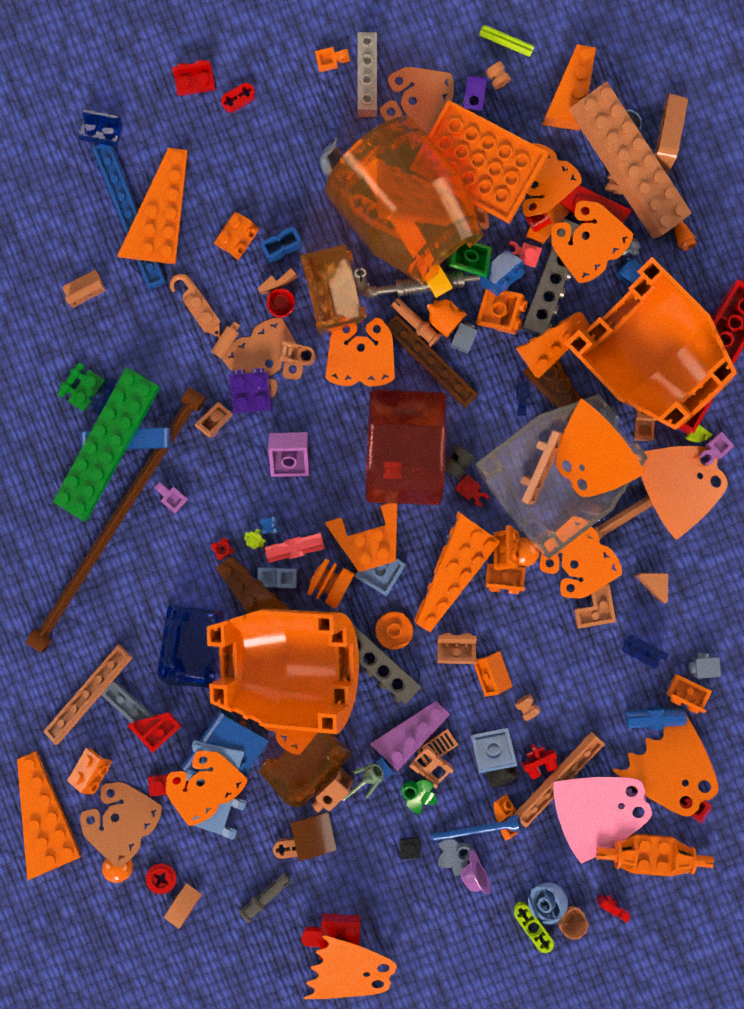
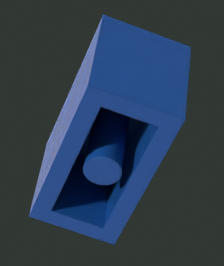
M506 249L490 263L487 278L479 276L481 285L495 296H498L525 273L523 260Z

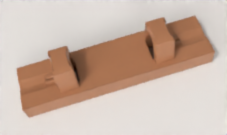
M553 430L548 443L538 441L536 448L544 452L532 478L523 476L520 483L527 486L522 502L528 505L535 504L559 451L564 433Z

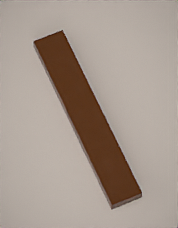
M396 314L389 321L387 327L391 331L392 338L464 409L478 396V393L418 336L403 319Z

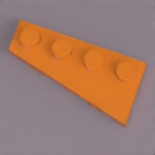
M576 312L559 322L557 326L544 331L542 335L530 339L525 345L518 346L516 350L533 375L540 378L569 349L565 343L578 330L586 331L590 324L582 312Z

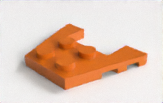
M397 501L380 506L386 525L347 536L342 517L325 522L358 572L396 562Z

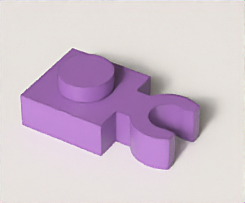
M719 432L706 444L708 450L700 452L698 457L701 458L707 455L708 461L705 462V465H709L714 462L715 457L721 459L734 445L723 432Z

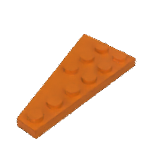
M459 511L456 515L457 521L455 526L449 532L450 538L448 543L444 545L433 572L435 574L433 580L428 584L427 595L422 600L414 619L417 625L429 632L436 626L500 543L497 538Z

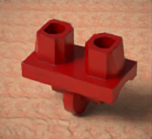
M534 744L530 745L532 751L526 753L528 760L521 763L525 772H528L532 779L541 776L538 766L545 764L548 772L558 768L557 756L553 749L545 752L543 746L536 749Z

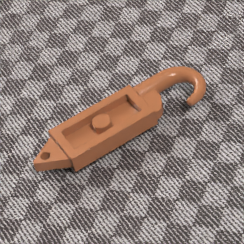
M185 274L173 276L170 281L171 291L175 292V282L182 280L188 287L183 294V302L203 331L219 338L221 321L194 282Z

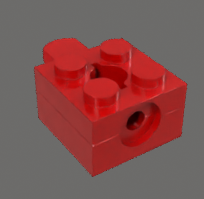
M322 913L321 927H305L301 937L302 943L306 947L325 949L329 946V943L322 937L324 935L359 946L361 915Z

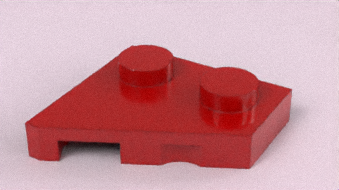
M169 711L131 722L128 725L152 753L182 726Z

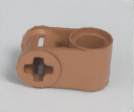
M287 341L281 342L283 346L278 361L310 366L315 362L316 355L312 348ZM304 352L312 353L310 360H302Z

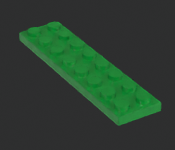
M128 367L125 368L53 500L55 504L82 521L88 520L161 388L160 386Z

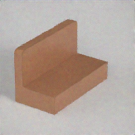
M96 270L62 287L67 296L65 299L68 305L73 308L107 291Z

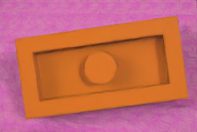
M500 651L476 659L474 667L485 697L499 695L512 687Z

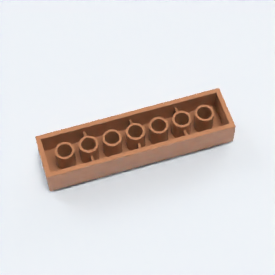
M607 81L568 109L616 184L619 185L622 193L652 239L664 235L692 214Z

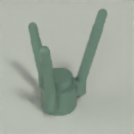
M369 763L364 767L351 771V774L365 771L363 775L364 780L350 790V793L342 801L349 798L366 783L373 784L365 796L369 798L378 784L384 780L381 767L377 764Z

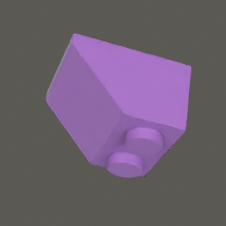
M308 432L269 433L268 453L271 477L309 476Z

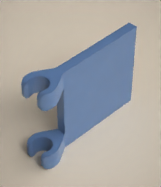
M198 740L192 742L194 752H217L239 770L244 750L206 744ZM203 756L201 764L207 762V757ZM210 767L209 769H199V771L211 772L213 771V768ZM185 769L184 772L187 774L186 781H189L198 772ZM199 779V780H198V781H200V782H205L204 779Z
M234 798L228 803H222L218 806L213 816L193 826L233 840L237 830L225 827L231 806L244 810L247 802L244 799Z

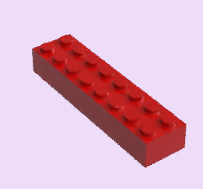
M739 279L730 285L712 316V320L733 365L744 348V282ZM714 398L678 429L686 434L695 433Z

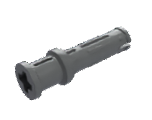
M283 872L261 894L253 896L244 908L241 907L239 909L240 915L246 922H252V918L259 912H263L265 905L292 882L288 875Z

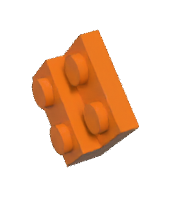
M485 289L476 324L516 335V331L522 327L521 313L527 309L528 302L525 300L526 297L521 293L503 291L498 296H495Z

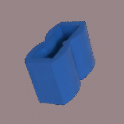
M295 228L285 229L278 237H270L261 244V248L269 263L279 261L285 254L294 253L302 247L301 238Z

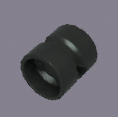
M456 444L450 452L451 456L446 457L440 466L457 480H460L466 473L465 468H469L476 458L463 447Z

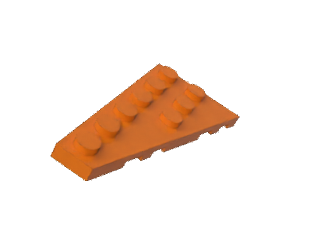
M167 149L117 255L118 258L176 264L188 150Z
M37 751L17 759L27 881L82 856Z

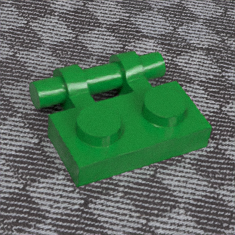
M78 362L75 368L72 367L70 370L71 374L66 381L61 383V388L57 394L63 398L69 392L71 396L68 402L81 411L86 412L106 383V380L91 370H88L86 375H83L81 371L85 366ZM79 378L81 382L77 388H72V384Z

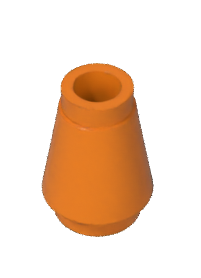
M684 221L673 227L678 247L682 251H687L697 244L695 241L697 238Z

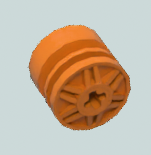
M325 559L317 567L310 581L307 594L312 596L316 588L319 590L316 599H319L325 593L327 594L325 604L336 609L355 573L343 568L339 574H336L337 564L334 563L331 570H329L327 566L330 560Z

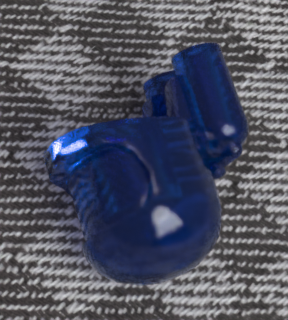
M116 378L106 379L105 391L88 396L89 400L93 401L95 412L98 415L101 414L117 385Z

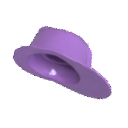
M471 850L470 864L462 869L461 879L470 891H483L488 894L491 891L490 880L476 852Z

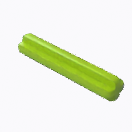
M483 25L480 30L481 37L528 57L531 56L534 50L533 45L489 26Z

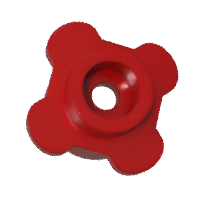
M222 538L220 542L211 545V549L214 550L218 560H223L225 556L232 555L234 552L227 538Z

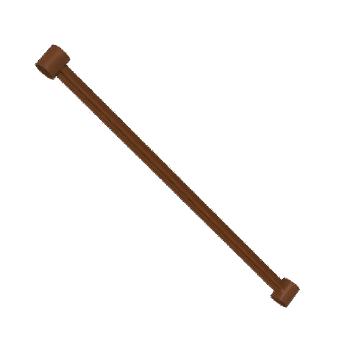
M191 387L182 396L181 402L184 405L169 426L171 444L193 410L198 412L206 401L207 397ZM169 448L155 449L40 629H34L26 639L25 643L41 654L47 649L52 640L48 637Z

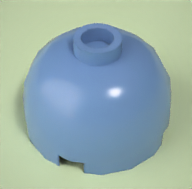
M544 882L531 890L528 904L533 916L544 920L543 923L554 924L566 913L568 899L564 890L559 885Z

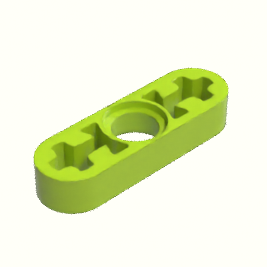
M526 902L516 903L513 907L514 916L537 949L542 953L552 951L554 947L553 939L540 920L533 916L529 905ZM520 908L525 910L528 917L527 920H525L522 914H519ZM537 923L539 925L538 930L535 932L529 931V924ZM542 935L543 939L548 942V946L542 945L538 936Z

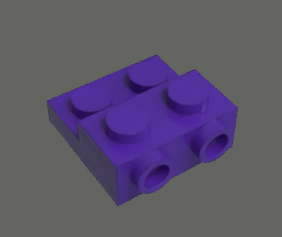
M264 368L252 369L253 373H245V370H234L233 374H229L234 414L272 411L269 372H264Z

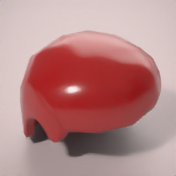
M276 288L268 294L266 306L273 316L284 318L294 310L295 298L287 289Z

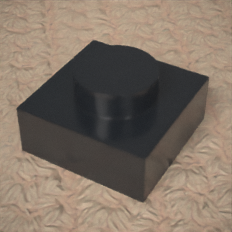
M419 837L399 838L401 860L420 858Z

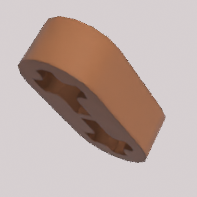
M294 837L279 839L275 842L273 853L277 858L298 857L296 848H293L295 847ZM280 844H283L284 848L290 847L289 849H285L284 853H281L280 850H277Z

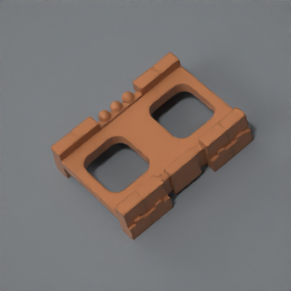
M428 745L410 761L409 765L416 773L420 772L425 779L432 782L435 789L449 773L454 771L453 766L446 760L443 761ZM423 754L428 755L432 759L426 766H422L417 761ZM437 766H441L446 771L440 778L431 773Z

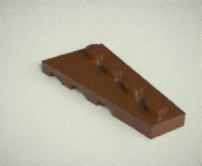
M559 360L540 378L535 377L529 367H527L522 372L524 376L569 421L581 397L571 385L572 382L561 368L562 365Z
M233 556L216 567L218 573L248 614L266 608L290 609L286 603L283 604L277 599V595L269 592L259 579L256 580L251 576L250 571Z

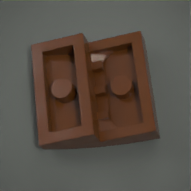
M328 811L310 815L308 818L291 821L290 824L299 861L337 850Z

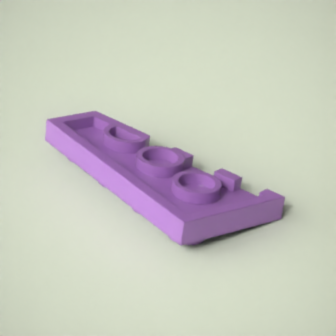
M435 701L370 743V745L399 771L450 714Z

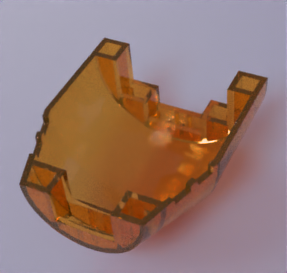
M397 117L369 131L342 156L327 180L325 187L327 198L372 254L386 261L392 267H396L423 286L438 274L436 266L465 243L470 248L484 236L463 177L411 117Z

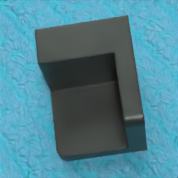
M515 766L486 772L490 787H506L519 777Z

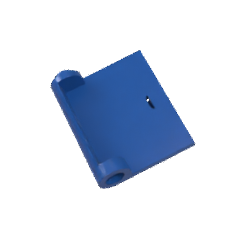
M221 709L199 741L206 744L244 750L239 771L246 776L268 744L269 739L240 724L230 712ZM193 750L182 765L183 772L185 769L199 771V769H195L192 766L196 753Z

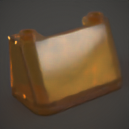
M346 244L300 255L315 313L314 316L317 320V331L320 336L364 322L363 318L367 316L365 307H360L350 261H354L351 249L347 250Z
M317 733L300 755L285 751L278 759H267L258 772L287 805L301 807L347 761L352 752L334 734ZM297 744L291 745V747L298 749Z

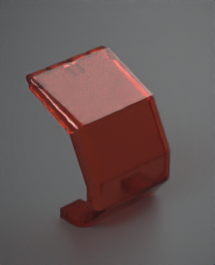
M374 389L370 392L366 501L439 505L442 503L447 431L446 395L444 393L429 391V393L425 391L406 392V390L387 391L384 389Z

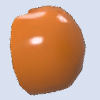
M520 537L518 542V550L520 552L518 566L529 567L537 561L539 548L531 539Z
M119 855L118 861H120V859L124 858L125 856ZM105 858L101 871L106 880L112 883H120L131 876L134 864L132 860H129L124 865L115 867Z

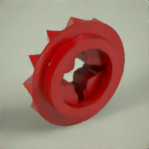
M163 862L154 864L146 874V884L156 894H166L176 884L175 870L170 865L163 864ZM165 872L164 879L166 881L163 880L162 882L157 884L159 879L157 875L160 876Z

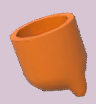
M448 299L434 300L433 304L427 305L429 321L446 338L467 316V313L459 309L453 301Z

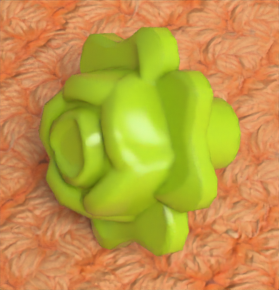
M256 529L255 532H245L244 539L248 547L252 549L264 547L265 540L261 536V530Z

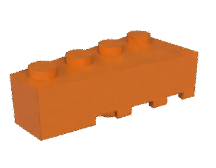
M577 44L542 125L580 131L579 125L568 109L588 95L596 47Z

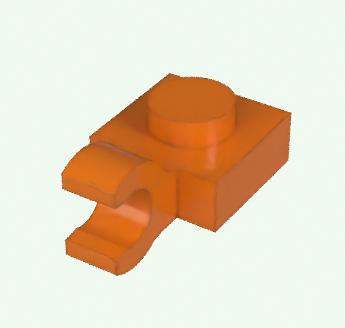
M334 47L315 51L319 72L337 69V62L346 63L350 61L348 49L334 52Z

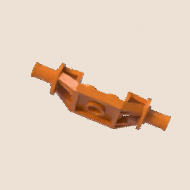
M633 833L626 839L616 841L614 848L596 847V851H598L596 852L597 860H613L616 869L622 868L633 874L675 876L685 873L694 874L696 867H714V864H711V862L714 863L712 855H696L694 847L685 845L673 836ZM631 846V850H622V848ZM679 850H680V851H683V852H686L687 855H685V854H680V853H679Z

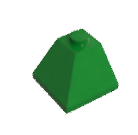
M455 236L448 253L446 265L487 278L492 247Z

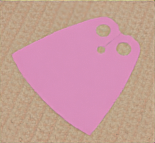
M590 777L556 781L553 785L555 806L563 833L571 850L581 864L596 857V852H598L596 847H614L616 841L628 838L652 816L650 804L644 800V786L637 779ZM635 786L638 789V793L634 797H629L626 795V788ZM623 803L625 807L624 809H619L618 805ZM642 807L645 810L643 817H634L632 814L633 809Z

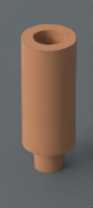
M233 322L230 327L227 326L211 352L222 359L238 336L237 330L240 325Z

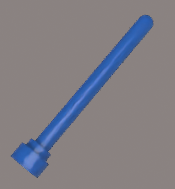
M514 815L503 822L433 833L430 838L432 841L504 829L516 832L522 829L519 815Z

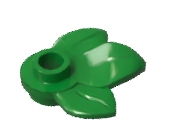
M424 779L417 782H405L402 785L401 793L406 799L407 807L413 812L420 814L423 804H437L436 795L431 791L434 784Z

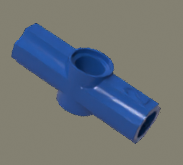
M653 706L648 707L647 710L626 711L625 714L628 729L648 727L652 730H661L665 726L686 725L687 722L685 708L664 709L663 707Z

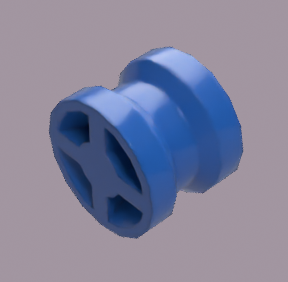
M278 517L259 519L260 524H262L261 534L280 532L279 527H277Z

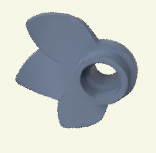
M455 839L442 840L438 845L443 852L438 858L437 865L443 868H452L455 876L461 875L462 869L468 865L472 847L468 843H458ZM462 849L467 850L465 855L460 854Z

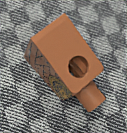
M340 767L319 789L315 797L316 801L312 804V807L318 813L324 808L327 811H331L350 793L354 779Z

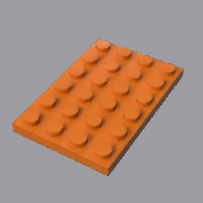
M448 100L410 170L510 224L549 153Z

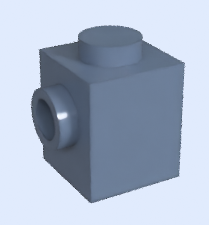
M697 653V657H691V662L689 663L690 673L698 679L721 677L719 657L715 655L709 656V653Z

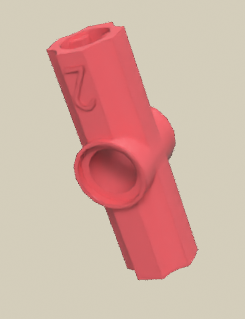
M318 533L265 547L268 562L271 563L286 558L293 559L304 556L306 553L316 552L325 549L322 535Z

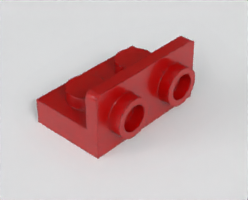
M198 60L193 64L179 63L172 67L178 96L216 90L210 61Z

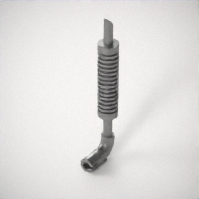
M359 268L354 271L356 282L354 288H357L362 296L368 298L397 292L398 297L404 296V294L407 296L408 293L409 295L411 293L415 295V292L417 294L419 292L422 294L423 291L424 293L426 291L430 292V288L423 276L422 278L420 276L418 278L414 277V279L411 277L410 280L409 278L407 280L404 278L403 281L397 279L396 285L376 287L369 286V283H367V272L365 269L360 268L361 274H359ZM462 270L456 271V273L452 271V274L451 272H448V274L445 272L454 289L457 286L458 288H464V282L480 280L479 275H463Z

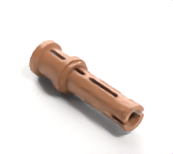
M399 297L396 299V303H392L391 307L417 330V335L422 336L429 343L430 347L441 338L442 334L437 333L430 326L431 323L424 322Z

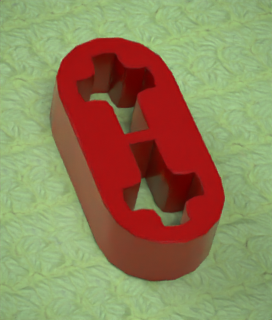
M243 83L225 93L221 98L223 109L226 112L232 113L251 103L256 95L254 87L249 83ZM245 89H246L247 91H250V92H249V93H250V96H249V97H247L246 95H243V94H244L243 91H244ZM228 99L233 101V106L230 107V105L227 104Z

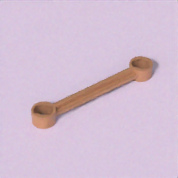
M649 496L644 497L599 526L594 527L599 535V540L607 533L652 507L653 504ZM588 532L587 538L593 539V537H591L590 533Z

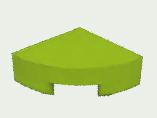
M699 424L695 433L688 434L685 439L698 443L708 440L713 434Z

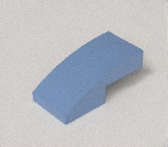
M258 567L257 579L263 583L264 587L296 588L297 569Z

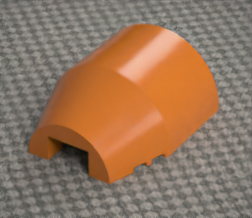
M651 257L637 271L641 276L628 288L630 291L604 317H599L586 331L578 330L565 345L619 401L676 430L722 391L737 375V372L710 314Z
M266 608L207 626V645L219 647L220 678L209 684L211 704L229 712L239 713L243 715L244 719L250 718L259 722L260 726L267 728L338 734L343 729L354 705L359 678L357 636L354 626L347 615L338 612Z

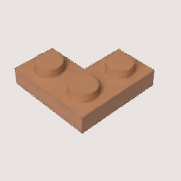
M610 584L591 594L592 606L574 609L578 629L616 622Z

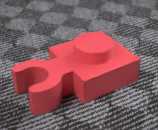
M509 242V246L515 249L511 253L523 260L524 265L536 267L542 248L523 243L521 248L516 242Z

